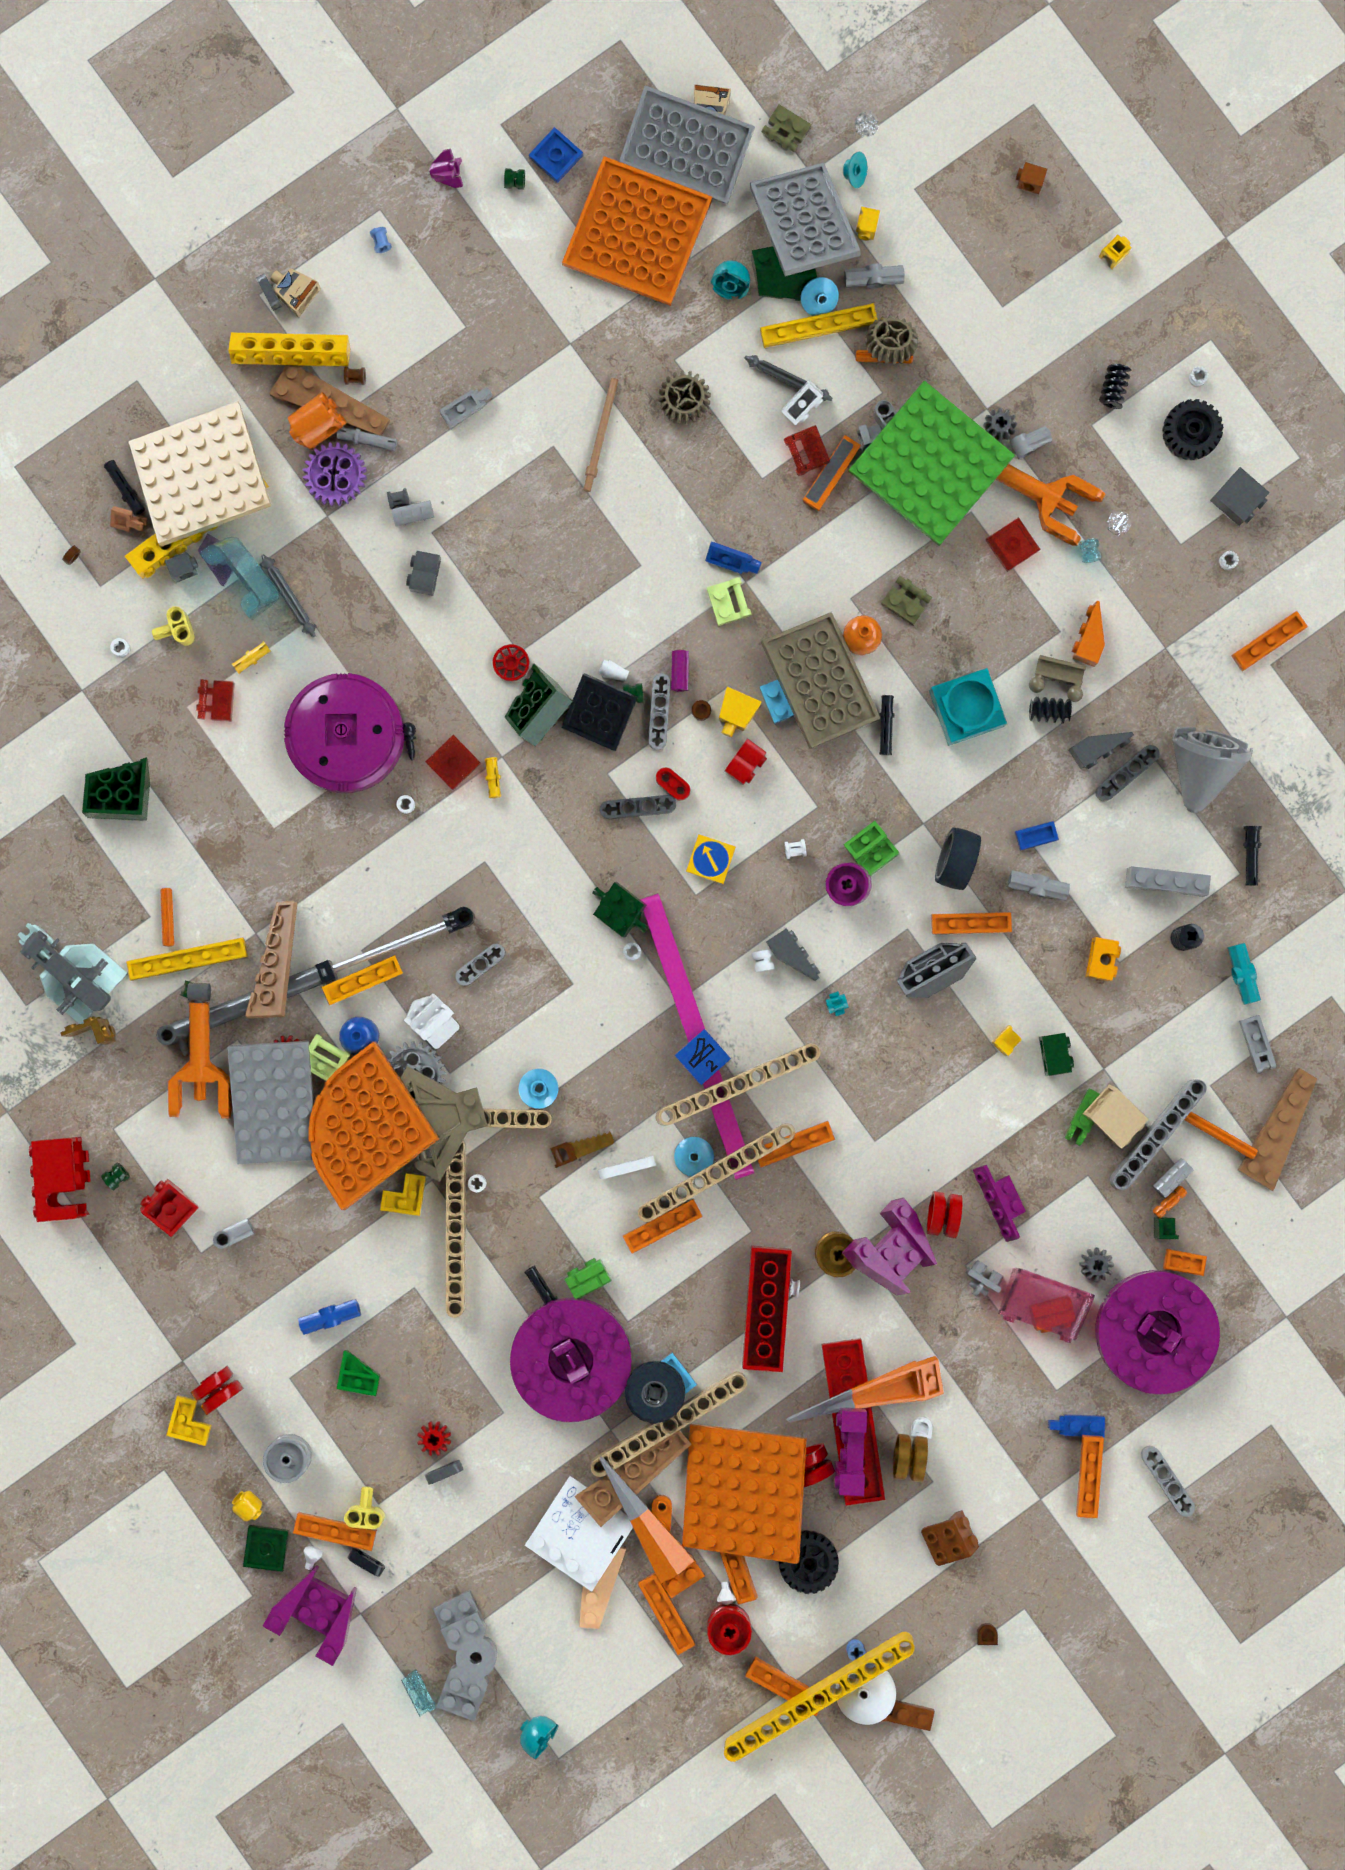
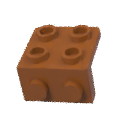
M963 1510L955 1512L949 1520L924 1527L921 1530L934 1562L938 1566L969 1558L979 1548L978 1539L973 1534L969 1520L964 1515Z

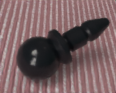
M406 722L402 727L404 741H407V754L410 760L413 761L415 757L413 740L416 739V736H414L416 727L413 723Z

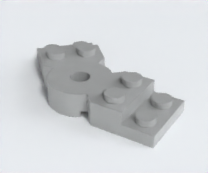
M471 1590L433 1608L449 1649L457 1651L456 1664L451 1666L437 1708L475 1721L488 1686L489 1679L487 1675L493 1670L497 1660V1648L489 1637L484 1636L487 1626ZM474 1652H478L481 1654L482 1658L480 1660H474L471 1654Z

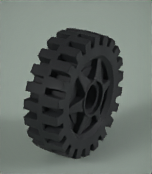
M1189 399L1185 402H1180L1169 412L1164 421L1162 431H1164L1163 439L1166 440L1165 445L1166 447L1169 446L1170 452L1174 451L1177 457L1182 456V459L1185 460L1188 458L1190 460L1201 459L1210 454L1221 440L1224 428L1223 424H1221L1222 417L1218 416L1219 412L1213 409L1214 406L1212 404L1207 405V402L1204 400L1199 402L1200 399H1195L1194 401ZM1189 426L1195 427L1197 433H1192L1189 430Z
M804 1530V1532H801L799 1563L779 1561V1569L789 1587L800 1593L815 1594L817 1591L821 1590L822 1592L835 1580L839 1569L838 1554L832 1542L823 1534ZM806 1558H812L814 1563L811 1566H805L803 1561Z

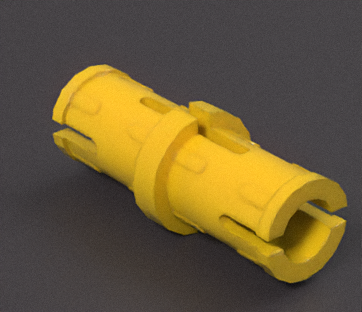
M263 641L251 651L247 650L246 654L232 663V665L240 674L252 664H257V661L271 652V650Z
M497 757L486 758L487 776H485V781L488 783L489 798L501 797L499 782L501 775L498 772Z

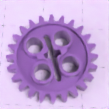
M329 442L328 448L321 444L322 450L319 451L315 448L316 455L309 454L311 461H305L308 468H303V471L308 475L303 476L304 481H309L305 486L306 488H311L309 490L311 495L316 494L315 499L317 501L322 498L324 505L328 500L331 506L334 505L335 501L341 506L342 500L349 504L348 498L351 497L355 500L354 493L361 494L359 487L365 488L364 483L361 482V480H367L366 475L363 474L367 472V469L362 467L365 462L364 460H359L361 458L359 453L354 455L355 449L353 447L348 451L347 444L342 448L339 442L336 443L335 447ZM338 457L336 470L339 474L335 475V490L332 491L334 478L331 474H335V458ZM325 460L331 461V464L328 467L322 466V463ZM345 462L351 463L348 469H342V464ZM323 479L329 480L326 486H320V481ZM341 482H348L346 488H339Z

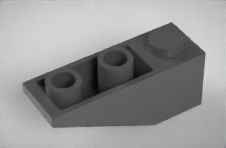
M1133 732L1088 736L1072 746L1068 751L1080 769L1084 767L1090 769L1098 764L1097 759L1101 756L1105 759L1115 753L1113 751L1115 747L1120 746V748H1123L1131 742L1129 738L1134 736Z
M786 928L766 941L778 960L814 981L819 979L818 974L820 971L814 963H809L807 951L803 946L799 948L796 943L798 938L792 930L788 931Z

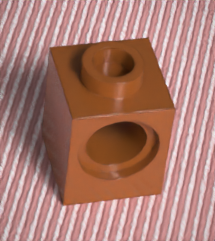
M1025 162L1023 169L1019 168L1015 179L1019 181L1017 188L1039 194L1047 168Z

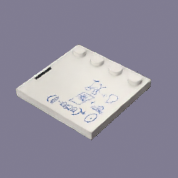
M569 1476L525 1546L592 1592L633 1526L627 1514L619 1510L600 1527L574 1497L588 1487Z

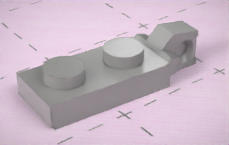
M488 387L479 392L477 389L474 391L470 390L440 409L439 412L451 429L487 405L485 401L493 396Z

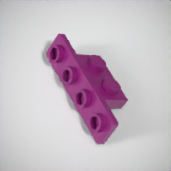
M987 1165L973 1169L975 1178L982 1189L984 1198L988 1202L992 1215L1005 1241L1009 1242L1019 1239L1020 1235L1012 1219L1023 1214L1026 1210L1010 1176H1004L994 1181Z

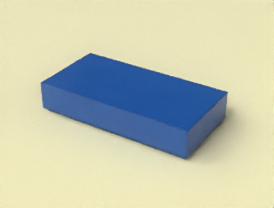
M1054 821L1015 831L1020 851L1059 840Z

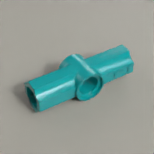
M1242 943L1227 947L1233 967L1231 968L1232 977L1235 984L1238 985L1243 1005L1260 1001L1261 998L1256 984L1257 973L1253 963L1250 962L1246 944Z

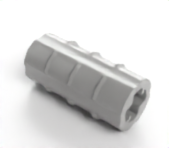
M430 500L392 509L395 526L434 518Z
M1180 1158L1153 1185V1188L1163 1198H1166L1194 1170L1184 1159Z

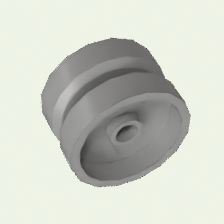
M285 1434L278 1437L267 1447L263 1456V1466L266 1474L272 1480L279 1483H291L297 1480L311 1463L312 1452L310 1446L302 1437L295 1434Z

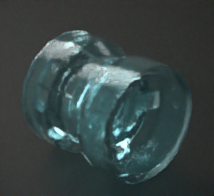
M1098 538L1087 539L1079 543L1080 549L1083 551L1081 556L1083 563L1102 559L1101 552L1098 549L1100 545Z

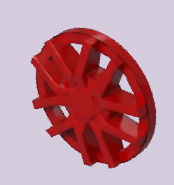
M504 645L496 651L493 657L494 671L503 680H519L526 675L529 669L530 661L528 654L518 645ZM510 648H516V649H517V650L513 653V655H512V653H511V651H510ZM507 649L509 655L505 656L502 651ZM521 651L523 655L517 658L516 655ZM499 653H500V654L502 655V657L504 658V659L496 660L497 657H498V655H499ZM526 658V664H524V663H522V662H520V661H521L522 659ZM496 663H503L504 666L497 668ZM521 665L526 668L524 671L518 669V666ZM505 669L503 676L499 673V671ZM508 671H512V678L507 677ZM515 671L519 672L520 675L517 676V677H514V676H515Z

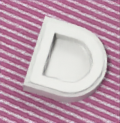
M922 1416L917 1417L912 1423L911 1436H922L931 1439L933 1427L930 1420Z

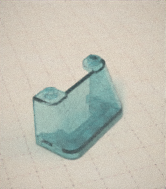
M228 537L206 547L199 553L209 565L221 564L224 567L228 564L249 591L242 598L241 607L251 620H254L278 601L280 596L278 589L238 538Z

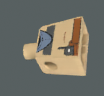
M694 84V104L726 115L730 102L731 88Z
M289 269L285 275L276 270L270 279L277 284L274 289L277 297L298 318H300L321 289L316 280L293 269Z

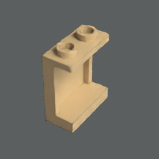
M1110 1084L1083 1113L1087 1119L1093 1121L1112 1140L1114 1145L1121 1149L1131 1142L1132 1137L1141 1131L1149 1120L1118 1088Z

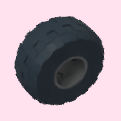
M649 1361L641 1364L632 1371L625 1387L626 1403L634 1416L644 1422L653 1424L666 1422L679 1412L684 1403L685 1385L683 1379L673 1366L665 1362Z

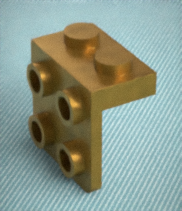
M95 1016L84 1019V1024L76 1025L75 1023L64 1027L65 1031L60 1032L61 1037H73L93 1030L97 1044L116 1042L114 1038L116 1036L115 1029L109 1024L108 1019L95 1018Z

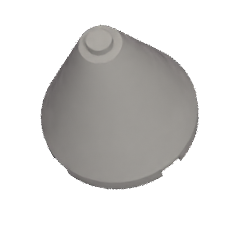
M1178 727L1174 730L1172 741L1183 802L1189 812L1199 813V811H1203L1250 761L1253 748H1250V751H1248L1247 743L1220 732L1206 729V732H1195L1196 727Z

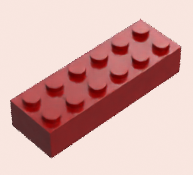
M751 1246L742 1369L783 1372L792 1250L789 1248Z

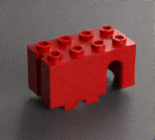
M71 1137L31 1141L29 1156L32 1157L33 1165L30 1167V1174L34 1178L32 1196L35 1198L33 1215L36 1221L68 1220L90 1215L87 1211V1203L61 1205L57 1200L59 1193L84 1190L85 1182H91L90 1170H84V1162H89V1151L83 1150L82 1138Z

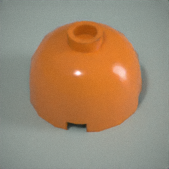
M861 615L856 616L847 623L844 628L843 637L853 654L863 656L876 651L882 640V630L874 618Z

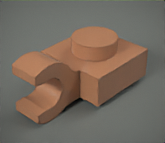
M116 506L111 509L110 527L129 532L132 528L143 531V525H147V518L144 516L133 517V511Z

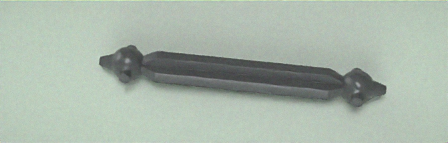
M757 355L744 357L749 367L757 366L760 371L799 390L807 382L765 360H759ZM822 389L823 401H832L833 398L829 395L828 390Z
M264 554L261 555V568L264 567L268 570L269 577L293 615L304 626L302 632L310 634L314 638L317 626L316 624L309 623V617L279 569L273 566L275 559H271Z

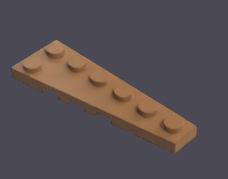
M286 365L269 393L273 398L302 407L319 393L323 392L328 399L332 398L338 407L336 409L337 413L341 414L347 422L345 425L353 426L356 429H361V431L382 436L390 423L389 418L297 365Z
M295 901L276 902L269 933L265 941L267 945L266 950L260 960V963H262L260 972L256 974L255 978L257 983L254 993L251 992L245 1015L249 1019L285 1016L298 905Z
M1301 1068L1297 1069L1252 1144V1147L1258 1150L1257 1155L1254 1159L1245 1156L1238 1171L1269 1190L1274 1191L1317 1078Z
M678 1430L615 1469V1472L637 1495L683 1453L691 1443ZM608 1475L574 1496L600 1527L623 1508Z

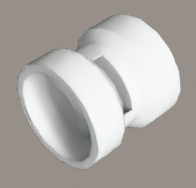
M771 949L752 953V957L756 962V973L775 969L774 963L771 961Z

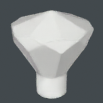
M313 1546L305 1547V1568L308 1570L313 1569L314 1563L323 1555L322 1550Z
M722 1582V1589L717 1601L718 1603L729 1605L735 1602L736 1598L730 1589L729 1582Z

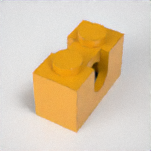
M1099 937L1092 938L1085 977L1104 981H1112L1113 977H1116L1118 966H1114L1115 959L1119 958L1121 954L1119 941ZM1102 954L1107 955L1109 958L1107 965L1102 964L1100 961Z

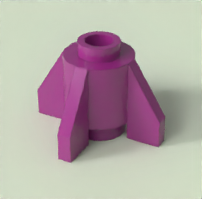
M451 148L443 150L429 168L431 178L436 182L453 188L463 187L462 179L459 176V165L462 162L461 157L454 159Z

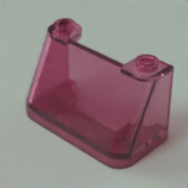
M1013 1268L998 1314L1003 1315V1320L1012 1323L1018 1320L1060 1335V1340L1071 1343L1072 1340L1076 1341L1095 1295L1024 1269Z

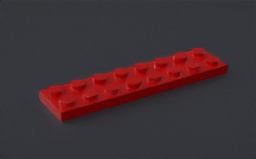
M861 1338L821 1344L829 1399L868 1382ZM872 1407L860 1408L867 1411L863 1472L865 1474L864 1496L844 1495L845 1506L885 1500ZM836 1412L832 1413L838 1460L840 1461V1449H844V1444L841 1440V1430L839 1426H836V1416L838 1413Z

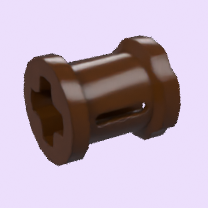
M345 367V385L349 383L365 385V367H361V369Z

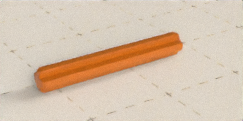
M1190 1112L1184 1119L1186 1122L1250 1159H1254L1257 1155V1149L1193 1112Z

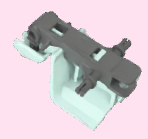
M28 923L26 927L30 930V933L28 935H25L23 932L18 934L21 939L19 943L23 945L20 951L21 954L28 959L32 957L36 961L31 969L34 970L39 964L45 969L40 974V979L46 996L59 1006L56 1010L62 1015L66 1012L76 1022L83 1024V1020L89 1018L93 1011H101L111 1001L109 993L128 973L94 944L66 945L59 953L54 948L60 941L58 938L54 940L41 927Z

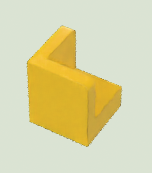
M1007 1025L991 1042L1004 1056H1009L1014 1051L1013 1048L1022 1040L1012 1030L1013 1027L1011 1025Z

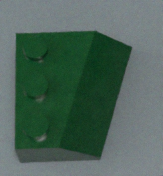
M773 246L752 250L751 262L759 296L778 299L790 298L795 299V301H801V293L804 286L810 280L817 278L815 268L785 276Z
M534 663L531 668L533 672L529 680H524L522 684L524 689L521 695L515 697L505 715V719L520 737L536 747L573 701L555 680Z
M148 758L85 774L82 813L87 818L147 821L150 791Z

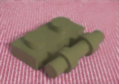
M779 104L768 121L773 128L765 125L761 132L767 135L769 140H775L781 144L785 150L789 149L795 152L798 145L793 143L794 139L801 143L811 129L812 124ZM779 131H782L783 133H785L786 135H788V137L785 138L784 136L780 135L778 132H779Z
M899 576L896 583L902 586L901 589L897 590L892 586L881 605L914 626L925 609L919 604L920 601L923 600L929 603L932 597L923 588L919 589L913 585L912 581L908 578L906 580ZM907 590L916 595L914 600L905 595Z

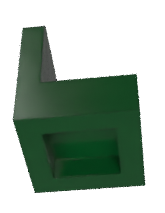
M1154 1217V1238L1179 1239V1235L1176 1234L1175 1218Z

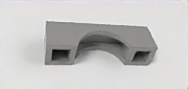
M1131 866L1127 868L1125 888L1170 891L1183 895L1205 897L1209 895L1211 875Z

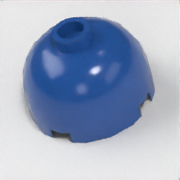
M353 1017L342 1025L339 1040L344 1050L355 1056L373 1041L378 1043L380 1033L377 1025L372 1020L365 1017Z

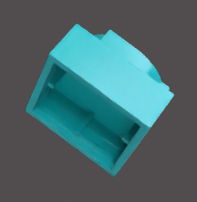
M988 668L935 685L929 690L948 746L1000 729L1007 724Z

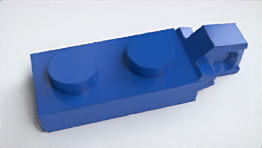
M712 541L705 559L708 563L740 574L743 572L748 573V571L758 574L762 563L747 553Z
M1064 1414V1416H1059V1420H1048V1428L1050 1430H1059V1434L1064 1436L1092 1435L1105 1437V1416Z

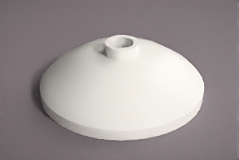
M867 1663L865 1666L873 1668L875 1664ZM885 1671L837 1700L838 1706L846 1717L856 1723L864 1725L878 1723L885 1719L894 1707L896 1701L894 1680L889 1672ZM851 1673L848 1675V1677L850 1678H856L858 1676L855 1673ZM836 1684V1689L841 1687L839 1684ZM861 1691H865L867 1693V1698L861 1697Z

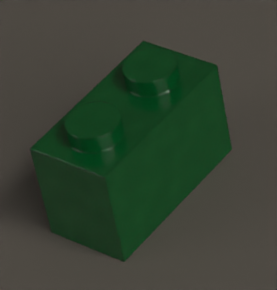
M1066 1033L1039 1037L1045 1076L1072 1072L1074 1060L1072 1056H1069L1068 1048H1071L1069 1036H1066Z

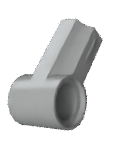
M1046 426L1028 434H1020L1010 440L1018 459L1025 458L1032 454L1034 450L1052 442L1051 433Z
M246 1218L215 1233L213 1243L217 1248L223 1249L255 1233L250 1221ZM220 1234L227 1235V1244L222 1245L219 1242Z

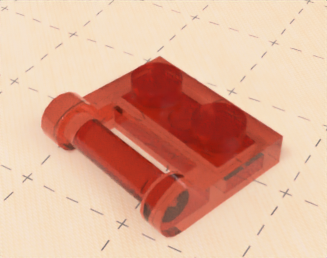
M816 425L784 438V443L788 446L796 465L798 476L830 463ZM799 440L808 458L809 463L803 464L795 444Z

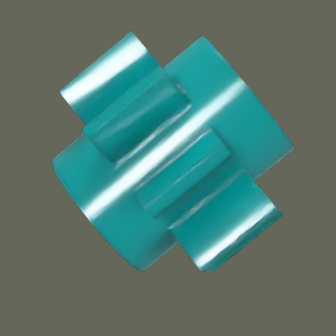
M838 991L829 994L830 998L825 1000L829 1014L835 1013V1016L845 1014L844 1009L849 1008L845 994L839 995Z

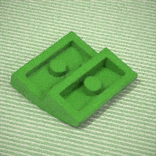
M873 821L844 844V847L855 862L862 865L869 872L870 876L899 855V851L887 838V835L876 821Z

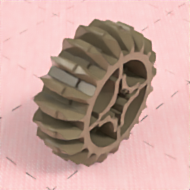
M889 315L885 319L882 316L880 321L875 319L874 323L870 324L866 332L865 344L868 353H872V358L878 357V363L883 360L886 365L888 362H892L893 365L896 362L902 364L904 360L908 361L910 356L915 354V350L918 347V334L916 333V328L912 327L911 322L906 323L905 318L900 320L898 315L896 318H891Z
M682 370L680 376L674 372V379L668 376L666 378L668 383L662 382L661 386L663 389H659L661 396L658 397V402L662 403L660 409H666L664 411L665 416L671 414V421L676 417L678 424L681 423V419H685V424H688L690 418L693 422H696V416L702 418V412L708 411L706 406L710 405L708 398L711 397V393L707 392L709 386L704 385L705 379L698 381L699 374L692 377V371H689L688 375H684ZM681 384H687L684 388L677 387ZM694 387L701 396L700 402L692 395ZM669 393L673 394V397L677 399L675 407L669 401ZM688 393V398H684L681 401V396L684 397ZM684 407L693 408L691 410L682 411Z

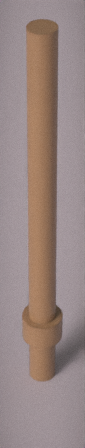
M611 378L590 464L586 468V480L583 488L586 492H591L593 480L597 477V464L619 381L616 378Z

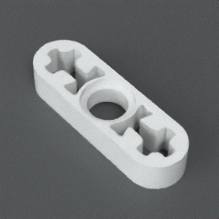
M653 1155L598 1170L601 1180L656 1166Z

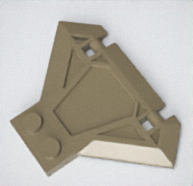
M407 1066L400 1079L409 1092L414 1091L415 1102L439 1137L438 1141L426 1149L431 1150L432 1157L428 1158L426 1150L419 1154L420 1161H416L414 1164L417 1170L440 1182L467 1132L488 1126L477 1087L456 1093Z

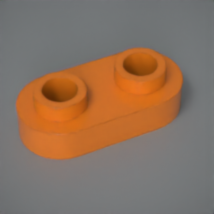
M658 1495L653 1499L652 1513L670 1532L672 1502L668 1496ZM664 1503L666 1508L661 1510L658 1508V1505Z

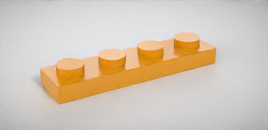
M394 955L321 988L328 1004L332 1005L403 974Z

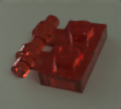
M200 679V687H198L197 691L199 694V703L196 705V711H198L197 719L205 720L206 712H209L213 721L232 722L235 683L233 681L214 680L213 688H208V680ZM207 695H213L212 706L206 705Z

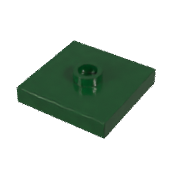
M249 1525L243 1567L283 1572L289 1530Z

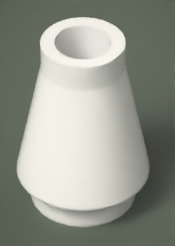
M603 660L598 674L602 675V678L625 682L629 671L611 660Z

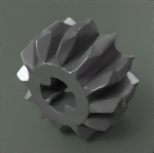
M999 408L998 412L993 409L990 412L991 415H986L985 417L987 422H984L983 427L987 428L986 431L992 434L994 438L997 437L999 442L1003 438L1009 440L1010 435L1015 433L1014 428L1017 426V422L1013 421L1015 415H1008L1009 409L1005 413H1003L1002 408ZM998 422H1001L1002 428L997 424Z
M1098 1247L1094 1248V1254L1091 1249H1087L1089 1256L1087 1257L1082 1254L1081 1257L1085 1259V1262H1079L1080 1266L1085 1267L1081 1270V1273H1087L1086 1278L1090 1280L1093 1277L1095 1282L1099 1281V1276L1102 1280H1106L1105 1273L1112 1274L1108 1267H1114L1113 1263H1108L1112 1256H1106L1107 1251L1103 1249L1100 1252ZM1095 1260L1100 1262L1098 1264V1269L1093 1267L1095 1265Z

